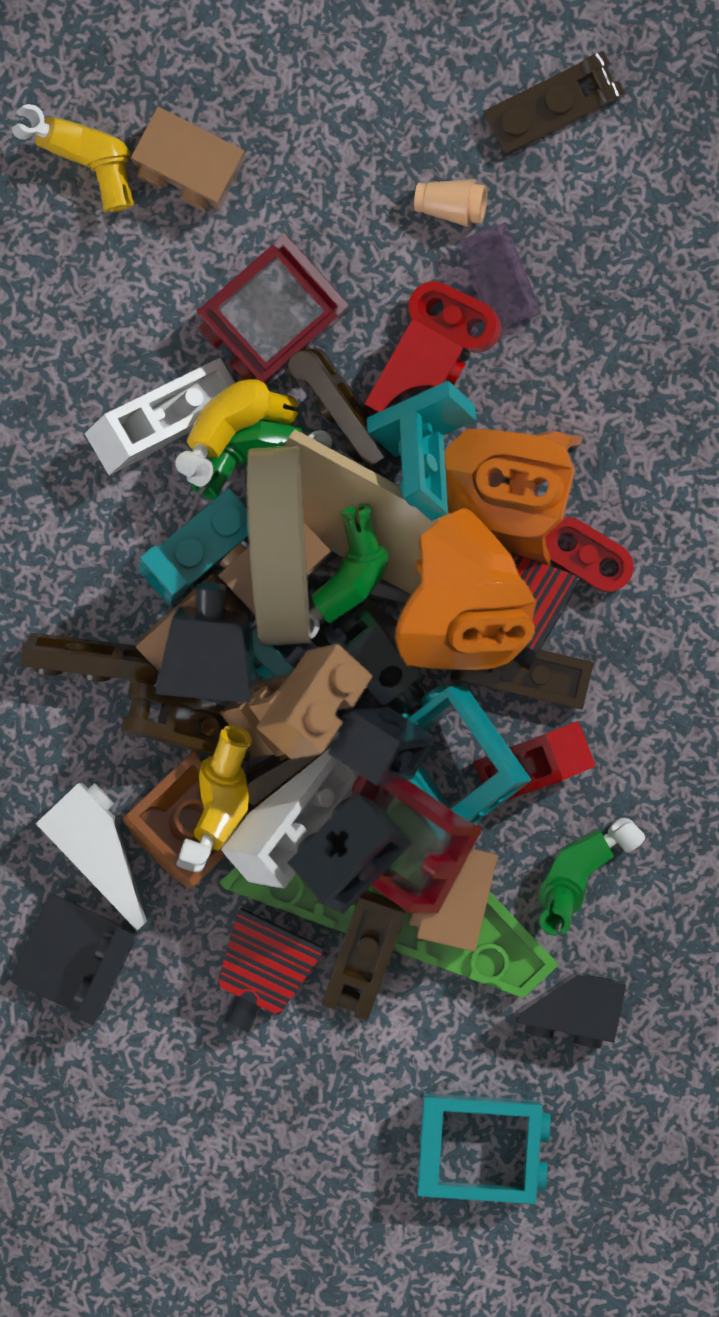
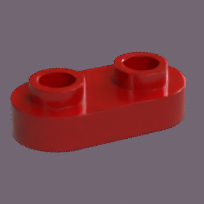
M438 281L425 282L418 286L410 297L408 308L412 319L464 347L463 349L468 352H485L492 348L500 337L501 321L492 308ZM443 302L444 309L442 313L435 317L431 316L432 306ZM478 322H484L485 329L483 333L479 336H472L473 326Z
M564 517L563 521L545 536L551 562L579 577L580 580L599 591H617L624 587L633 575L634 563L630 553L623 546L576 518ZM570 534L575 538L576 545L572 551L565 552L559 548L558 538L560 535ZM611 559L616 563L617 572L614 576L605 577L600 573L599 564L602 560Z

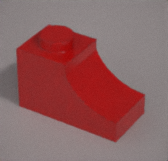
M412 319L367 398L364 408L376 414L389 408L394 402L407 394L426 391L446 381L455 386L466 366V363L459 360L464 347Z
M579 721L509 747L532 781L507 800L596 767ZM488 756L473 761L481 784H484L499 772Z

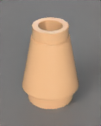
M475 179L417 184L414 197L415 212H424V214L466 227H470L471 223H483L487 204L486 185L476 184Z

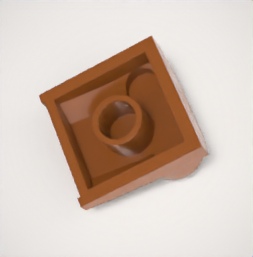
M192 751L122 819L136 842L173 879L190 890L226 856L221 849H211L205 866L200 872H192L176 865L185 838L200 843L194 836V830L204 810L199 787V772L202 762L195 751ZM247 810L246 814L244 815V817L242 818V820L240 821V823L238 824V826L236 827V829H237V828L239 827V825L243 822V820L246 818V816L250 813L249 810Z

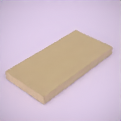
M294 430L288 437L285 446H300L304 523L332 552L344 558L346 552L349 551V545L340 511L354 505L357 521L360 524L358 511H360L359 504H370L373 510L372 516L378 544L383 545L388 550V568L382 579L412 595L421 585V575L415 568V561L421 560L419 551L420 535L429 530L440 518L431 521L416 507L410 506L405 501L400 486L305 434Z

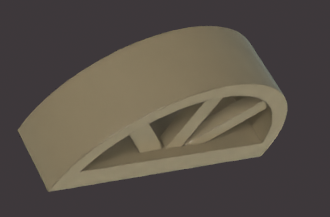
M300 446L251 448L248 452L247 463L248 524L253 596L259 641L261 646L311 643Z

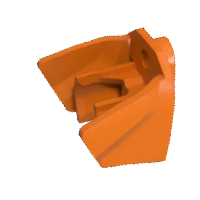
M466 429L444 451L448 513L451 514L462 508L471 510L495 535L507 551L552 566L551 557L546 547L545 536L563 521L575 473L567 450L570 446L581 445L583 437L556 431H546L531 435L500 430ZM505 477L510 479L509 485L501 483ZM544 481H547V492L542 496H538L539 486Z
M462 508L440 518L429 530L420 535L419 551L421 560L415 561V568L421 575V585L408 600L396 627L397 648L408 666L460 670L496 668L510 663L526 647L535 633L532 618L536 600L524 580L519 576L512 556L471 510Z

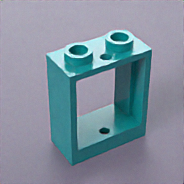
M442 684L431 690L421 699L424 706L412 716L409 713L402 715L427 731L455 709L499 771L462 801L451 807L423 765H420L414 778L409 781L463 819L476 824L532 781L466 685L447 688L445 684ZM426 818L441 841L445 840L448 833Z
M423 1093L417 1183L418 1196L536 1204L537 1191L545 1192L547 1185V1162H539L540 1142L549 1143L550 1113H542L543 1105L539 1100ZM443 1111L528 1117L523 1187L439 1181Z

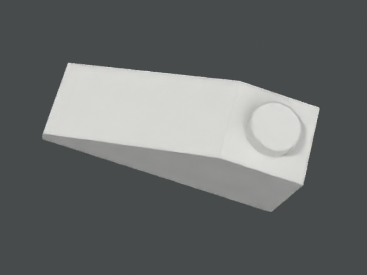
M218 358L104 414L85 435L108 475H111L190 432L203 406L235 382L221 358Z
M330 749L253 809L221 849L248 882L285 889L296 874L287 862L297 853L299 844L308 835L316 833L332 817L334 808L342 800L351 797L353 783L360 774L328 754Z
M78 783L36 824L136 930H139L147 922L116 817L109 811L114 803L95 783L89 789L83 783Z

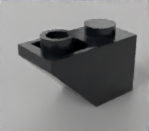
M574 972L519 1008L516 1021L526 1024L524 1033L553 1039L554 1032L560 1031L574 1034L572 1043L601 1049L602 1041L615 1043L626 984L617 980Z

